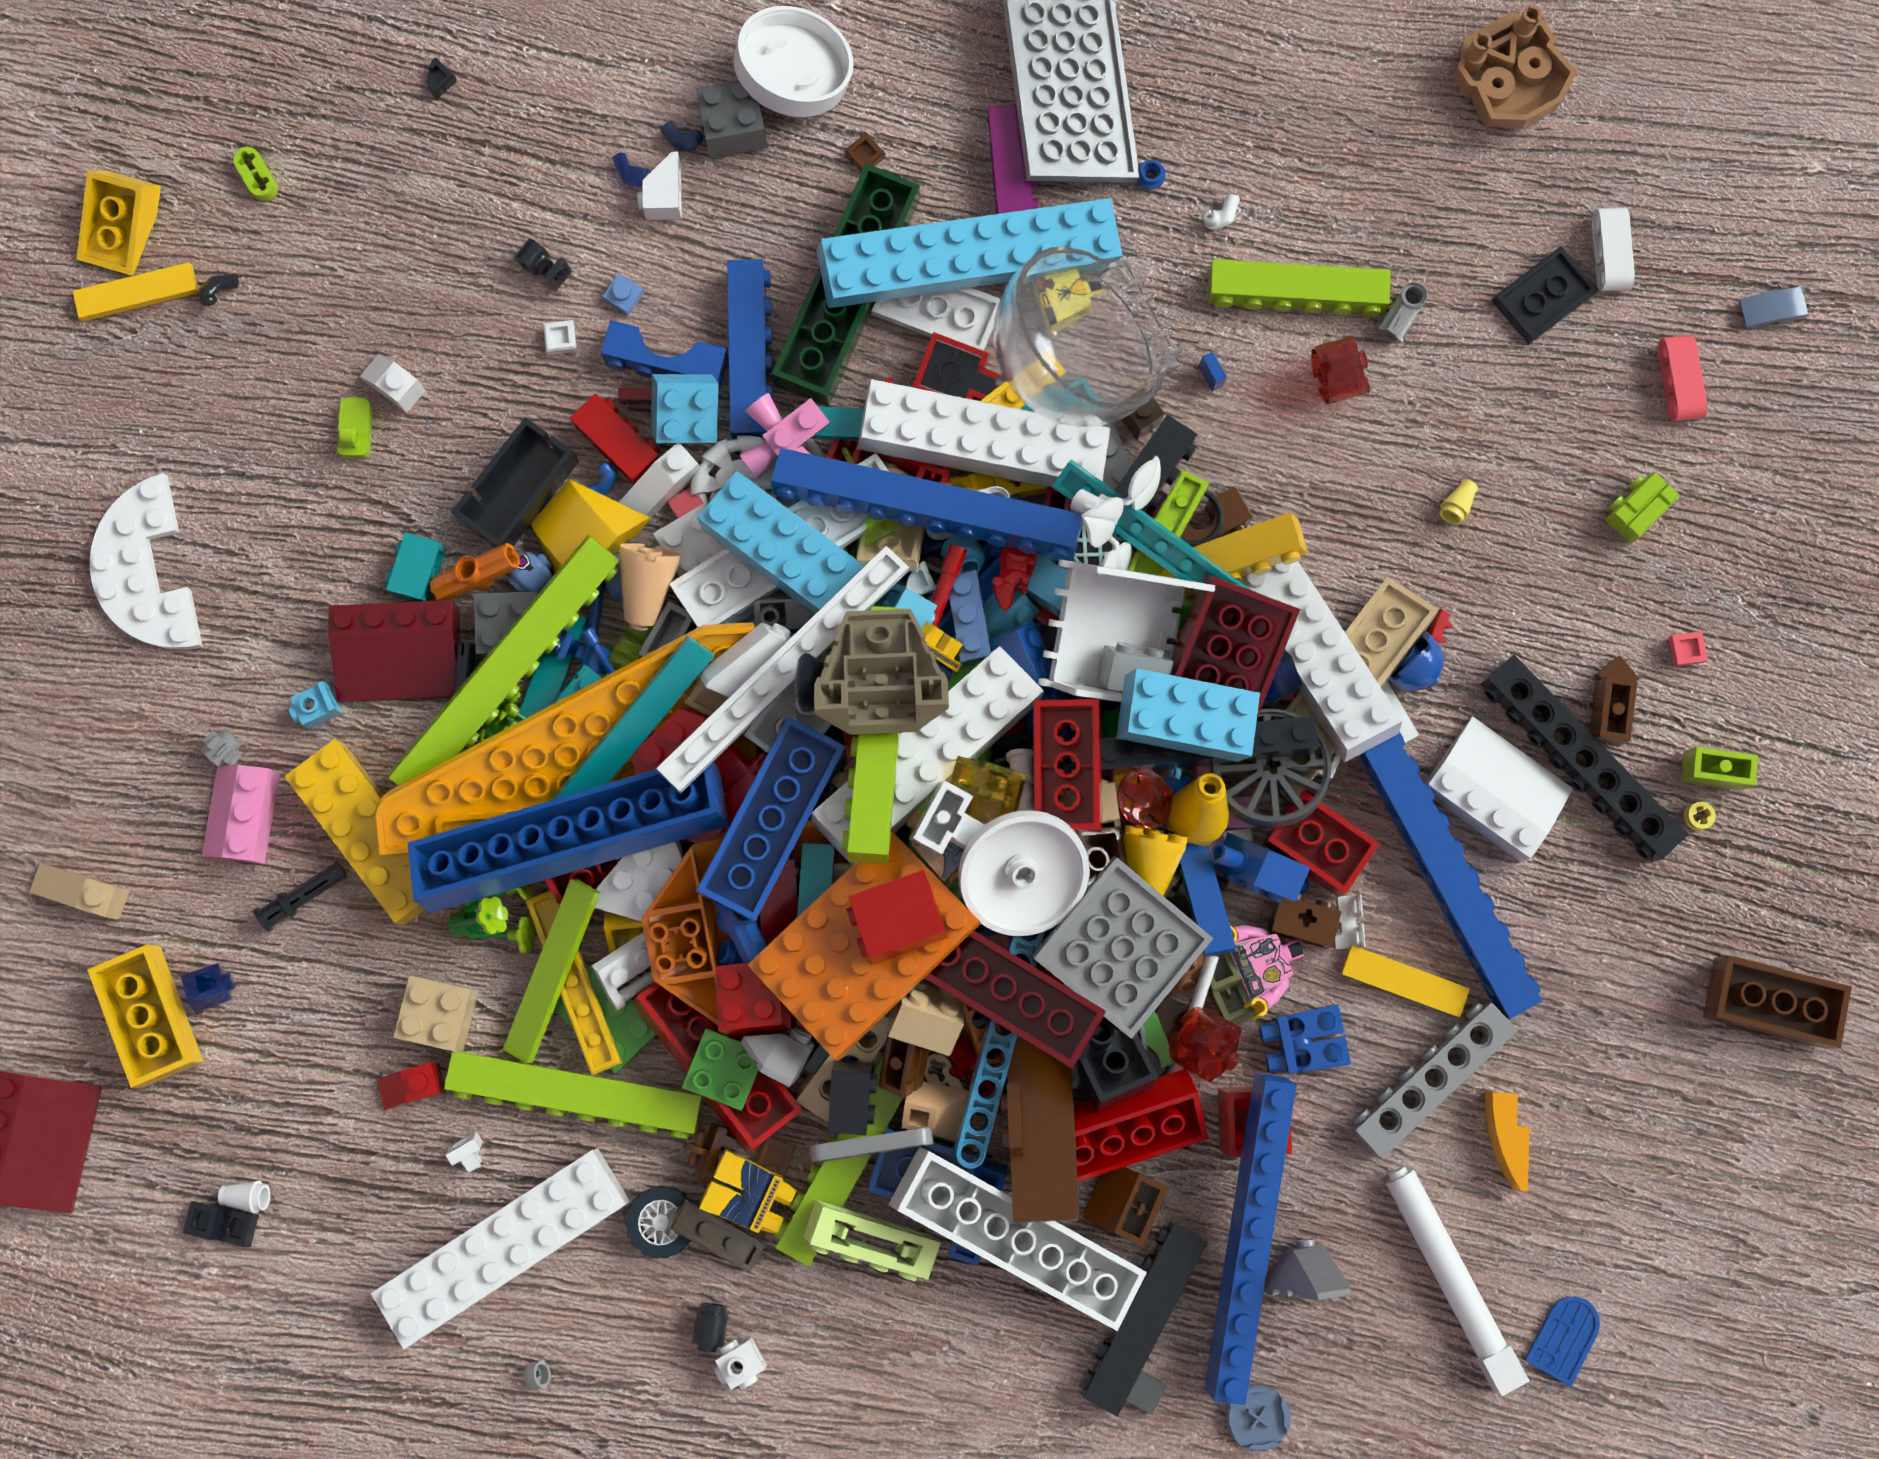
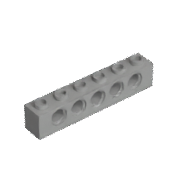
M1478 1002L1465 1013L1468 1018L1460 1026L1455 1023L1443 1034L1445 1040L1437 1047L1433 1044L1427 1048L1420 1056L1423 1060L1415 1068L1412 1065L1406 1068L1398 1076L1400 1082L1393 1089L1390 1087L1385 1088L1375 1098L1378 1102L1370 1110L1367 1108L1363 1109L1353 1118L1352 1121L1355 1124L1349 1130L1375 1158L1383 1159L1518 1031L1492 1002L1483 1003L1482 1005ZM1474 1027L1479 1028L1482 1032V1039L1478 1044H1475L1470 1038V1032ZM1451 1048H1455L1460 1054V1060L1456 1065H1452L1448 1060V1052ZM1429 1069H1433L1438 1077L1436 1084L1432 1087L1425 1081V1074ZM1407 1090L1412 1091L1415 1096V1102L1410 1108H1407L1402 1102V1096ZM1385 1111L1389 1112L1393 1119L1392 1125L1388 1129L1382 1128L1379 1122L1381 1114Z

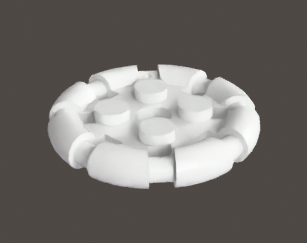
M739 435L737 439L727 441V439L721 440L703 454L702 457L704 459L699 466L700 469L696 471L691 479V496L699 495L703 502H706L708 505L706 495L712 493L717 488L723 487L736 471L756 485H771L770 480L777 458L761 477L757 479L742 459L733 461L731 453L736 451L744 453L766 442V440L751 435ZM714 465L721 468L716 474V479L709 475ZM779 498V502L785 507L790 506L793 500L788 501Z

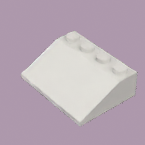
M1473 716L1425 781L1432 789L1436 802L1519 862L1532 858L1550 832L1573 790L1571 786Z

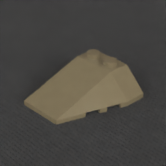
M911 609L847 611L834 638V646L831 653L827 655L824 661V669L820 678L817 677L814 684L815 715L850 735L917 732L949 709L948 679L936 663V656L933 651H930L925 641V635Z

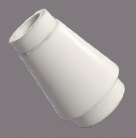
M261 1181L222 1186L218 1193L220 1205L251 1213L265 1210L270 1201V1188L268 1185L262 1184Z

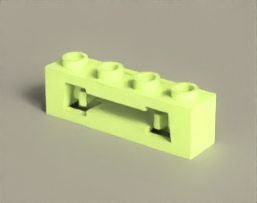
M817 1199L803 1235L811 1244L810 1248L816 1252L826 1255L829 1254L830 1250L841 1253L840 1258L852 1263H858L859 1259L870 1262V1267L882 1272H887L891 1268L899 1271L898 1275L912 1281H916L918 1277L929 1279L941 1244L931 1234ZM843 1222L851 1225L856 1231L898 1243L895 1251L901 1257L895 1256L888 1249L846 1237L849 1228ZM832 1235H836V1236H838V1237L841 1238V1239L832 1237ZM904 1241H908V1242H911V1243H913V1244L910 1245V1244L905 1243Z

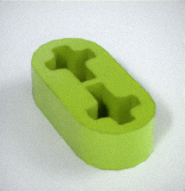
M243 147L236 151L233 162L249 191L257 200H272L278 192V186L260 154L252 147ZM249 157L255 167L252 171L248 168L245 161ZM260 177L267 188L264 191H261L257 179Z

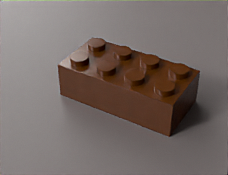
M1732 956L1714 957L1703 1018L1824 1049L1841 1048L1852 986Z

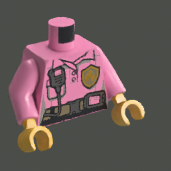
M1248 925L1230 926L1236 945L1235 951L1230 954L1242 977V984L1250 999L1249 1002L1244 1004V1009L1250 1006L1253 1007L1255 1016L1251 1020L1254 1021L1264 1016L1268 1009L1280 1000L1289 987L1288 978L1294 975L1289 962L1304 957V953L1297 939L1281 945L1277 934L1270 935L1264 928Z

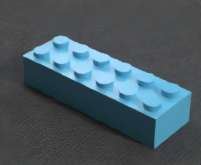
M738 471L733 474L697 517L701 530L814 615L865 567Z

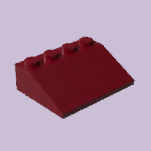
M1205 573L1201 583L1215 585V591L1198 589L1171 658L1174 661L1171 675L1260 693L1258 718L1301 609Z
M452 600L328 606V636L338 703L451 698L453 696L457 642H460V608Z
M0 1070V1205L73 1213L103 1086L15 1070Z

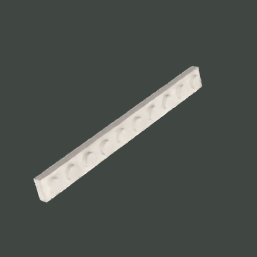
M885 546L656 768L657 771L679 793L684 791L795 682L797 661L802 654L808 653L819 659L834 644V638L847 611H868L909 571V567Z

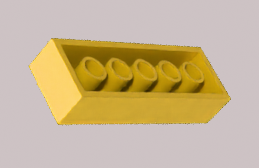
M333 739L284 776L394 923L404 926L425 910L413 901L409 853L379 855L376 808L383 797V793L344 743Z

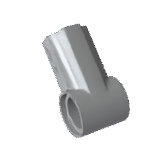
M1410 282L1402 288L1377 330L1383 338L1398 344L1401 342L1428 298L1426 287L1419 282ZM1405 295H1414L1417 297L1418 303H1409Z

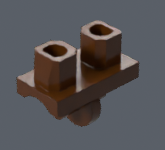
M711 1122L707 1135L698 1132L694 1143L685 1141L683 1145L684 1149L691 1151L687 1163L696 1166L693 1177L705 1184H709L711 1178L719 1181L713 1178V1173L718 1164L717 1158L720 1150L724 1151L727 1148L735 1153L739 1144L735 1137L727 1131V1128Z

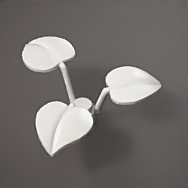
M1155 455L1154 459L1143 464L1132 477L1127 498L1108 497L1104 494L1097 497L1082 489L1075 494L1071 502V511L1082 514L1081 517L1087 529L1089 543L1094 547H1100L1107 541L1112 544V551L1108 552L1103 559L1101 565L1103 567L1127 570L1131 562V545L1124 542L1119 546V542L1112 534L1123 512L1124 505L1132 503L1133 509L1140 510L1153 498L1159 485L1161 473L1160 461Z

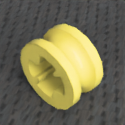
M1706 802L1691 804L1683 812V820L1686 826L1696 831L1709 828L1713 825L1716 818L1715 810ZM1696 808H1698V812L1703 811L1705 817L1701 819L1702 824H1700V820L1695 821L1693 815L1697 813Z

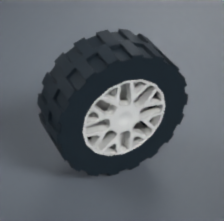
M660 1185L645 1190L632 1201V1205L626 1213L628 1214L625 1220V1226H627L628 1231L626 1233L628 1238L631 1239L633 1247L638 1248L641 1254L649 1255L651 1258L656 1259L669 1258L681 1252L691 1242V1240L667 1227L683 1198L693 1203L684 1191L681 1192L673 1186Z

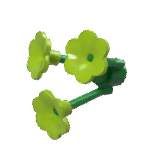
M532 884L491 895L471 905L463 906L461 912L451 914L449 917L448 926L451 934L456 938L467 936L468 940L508 938L509 941L518 942L521 954L530 953L535 939V928L533 927L531 916L521 917L518 929L505 931L509 913L507 908L502 906L500 897L506 894L511 895L518 891L524 900L533 898Z

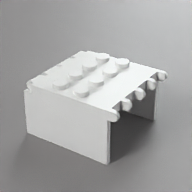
M1059 559L1058 566L1068 568L1065 588H1054V594L1063 596L1059 620L1049 619L1048 626L1058 627L1054 652L1046 650L1043 652V657L1052 658L1049 679L1039 678L1038 685L1053 687L1075 696L1121 702L1122 691L1106 689L1097 682L1104 646H1116L1117 642L1134 645L1135 650L1145 651L1146 647H1154L1164 650V655L1171 659L1175 645L1168 644L1166 641L1167 638H1177L1181 615L1172 613V607L1182 608L1185 587L1214 592L1215 585Z

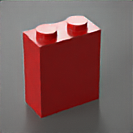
M924 870L848 896L851 907L846 908L852 927L858 925L861 937L856 939L860 953L863 958L868 956L873 964L949 938L928 876Z

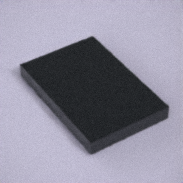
M1560 246L1494 296L1491 301L1530 345L1593 297L1599 289L1564 248Z

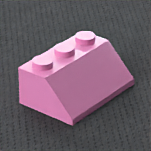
M245 765L217 766L201 857L265 864L280 773L269 768Z

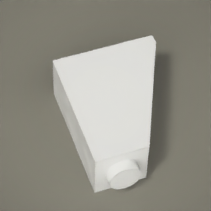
M762 622L704 668L699 675L706 688L731 697L791 638V632L779 624L774 623L773 626H769Z

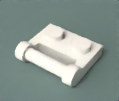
M644 932L592 965L610 1003L616 1011L626 1006V1001L655 983L652 971L650 970L619 992L616 989L650 967Z

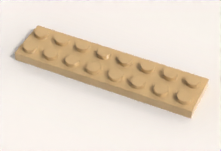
M1389 577L1384 580L1345 631V634L1381 688L1436 617L1439 610ZM1300 692L1285 710L1300 717L1314 716ZM1316 719L1317 730L1323 737L1331 756L1335 751V747ZM1318 750L1315 752V760L1321 759ZM1305 755L1292 756V760L1299 765L1308 763ZM1268 764L1265 766L1264 771L1269 770L1273 775L1277 768L1271 769ZM1311 770L1302 777L1312 781L1320 770ZM1289 783L1297 796L1305 790L1294 783ZM1277 788V791L1284 797H1286V795L1279 788Z

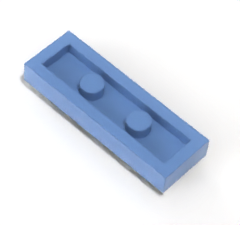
M974 570L960 573L955 579L949 595L956 638L958 642L963 644L959 650L962 666L981 662L992 653L977 571Z

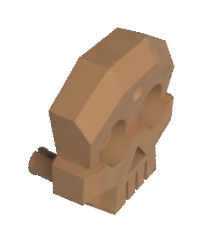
M1536 5L1526 7L1522 15L1513 11L1465 37L1459 50L1461 52L1460 62L1453 79L1463 96L1467 99H1472L1478 117L1487 127L1523 129L1556 111L1578 72L1553 45L1557 39L1546 22L1540 20L1542 11ZM1529 63L1536 64L1537 68L1531 67ZM1492 83H1498L1501 88L1494 87Z

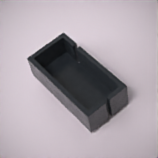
M525 417L472 484V488L482 499L478 502L467 491L451 511V514L459 523L494 548L505 543H509L514 547L579 463V460L573 450L555 437H550L545 430Z

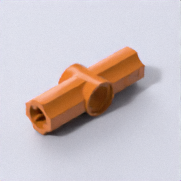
M505 543L475 558L469 555L463 556L458 560L454 568L433 577V580L430 581L431 592L438 601L451 600L473 589L487 590L496 578L517 569V566L520 565L519 555L511 544Z

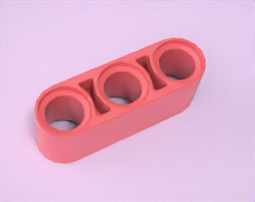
M1693 335L1661 338L1658 343V359L1670 419L1672 421L1704 418L1707 413V398L1696 339Z

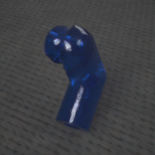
M624 152L618 153L612 158L619 176L625 184L643 186L642 180L651 173L648 168L630 165Z

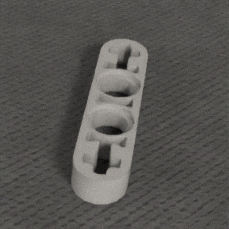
M920 1128L810 1146L811 1162H825L933 1145L931 1128Z

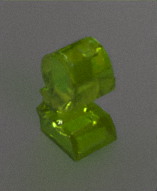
M628 623L624 634L620 635L619 643L613 648L609 658L611 665L616 669H620L639 659L640 656L638 654L654 626H648V630H636L630 628V623Z

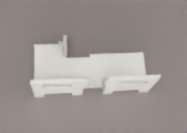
M1362 895L1337 897L1338 911H1342L1339 920L1342 933H1336V949H1349L1350 945L1359 948L1366 947L1364 924L1356 926V917H1363Z

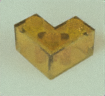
M957 756L950 784L969 792L973 796L965 813L986 825L1002 815L1018 811L1027 774L992 763Z

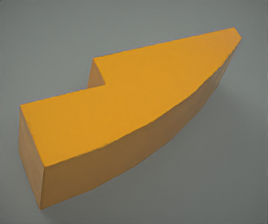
M1484 1092L1488 1134L1500 1168L1513 1190L1528 1192L1530 1127L1517 1126L1518 1094Z

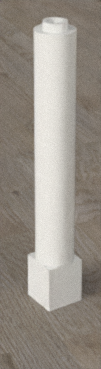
M1403 1166L1393 1170L1388 1174L1390 1179L1385 1184L1476 1353L1474 1357L1492 1391L1500 1396H1504L1530 1382L1512 1347L1504 1340L1414 1169L1407 1170Z

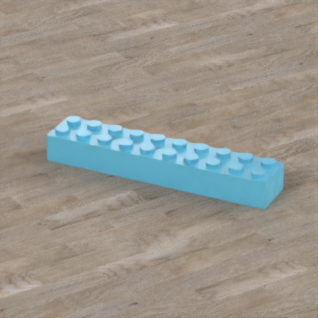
M1111 198L822 238L816 249L828 308L1029 279L1032 274L1069 267H1077L1079 271L1113 267L1123 256Z

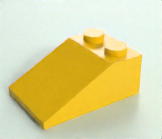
M108 170L87 171L76 260L124 274L134 275L157 217L161 186Z

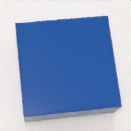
M1212 351L1202 356L1198 367L1213 392L1223 387L1227 376Z

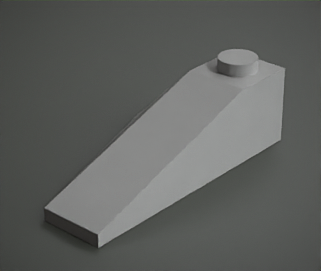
M1315 1239L1295 1241L1296 1247L1287 1248L1266 1278L1264 1292L1268 1295L1279 1294V1289H1281L1285 1297L1299 1295V1298L1312 1300L1351 1295L1350 1287L1325 1245L1315 1243Z

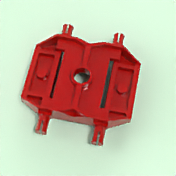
M685 708L678 709L632 754L631 757L636 775L655 770L711 715H705ZM732 743L713 761L720 769L724 794L741 778L724 795L729 825L762 765L767 752L763 751L751 762ZM729 826L680 840V845L682 847L686 842L690 841L700 843L724 837Z

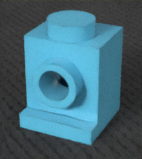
M323 681L308 690L290 697L293 705L288 707L292 719L296 724L301 722V725L308 729L343 714L331 686ZM314 701V707L307 710L306 704Z

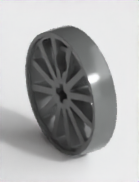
M1261 709L1257 721L1300 716L1280 709ZM1318 730L1319 748L1317 750L1321 759L1315 760V754L1305 755L1308 759V763L1305 765L1295 763L1292 760V756L1246 761L1248 764L1210 765V773L1216 774L1220 778L1223 775H1251L1231 789L1226 790L1229 812L1243 822L1262 828L1286 827L1308 817L1323 800L1331 777L1329 750ZM1269 764L1271 769L1277 768L1275 774L1272 775L1269 770L1264 771L1265 766ZM1315 769L1323 771L1321 784L1302 776ZM1259 783L1247 809L1233 799L1234 796L1248 787ZM1289 783H1294L1313 792L1315 796L1308 804L1304 805ZM1265 787H1268L1272 816L1254 813V809ZM1277 788L1286 795L1296 809L1295 812L1280 815Z

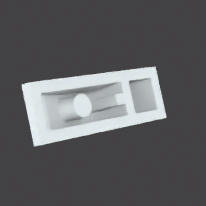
M677 443L652 464L619 503L652 517L667 504L668 500L678 495L691 484L692 476L700 469L699 464L680 443Z

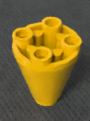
M1208 773L1177 790L1170 798L1166 810V825L1168 829L1174 834L1188 837L1187 842L1200 846H1208L1213 841L1219 839L1226 830L1229 820L1227 794L1223 780L1216 774Z
M1125 825L1123 844L1129 868L1164 896L1186 850L1188 837L1169 833L1168 838V835L1163 834L1164 831L1145 827L1144 831L1140 827Z

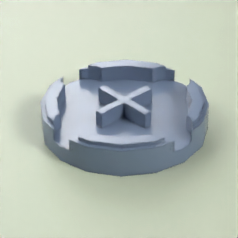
M1250 1384L1248 1386L1246 1405L1227 1404L1225 1422L1230 1435L1239 1445L1250 1451L1264 1452L1278 1446L1285 1434L1287 1435L1290 1428V1412L1286 1401L1276 1390L1263 1384Z

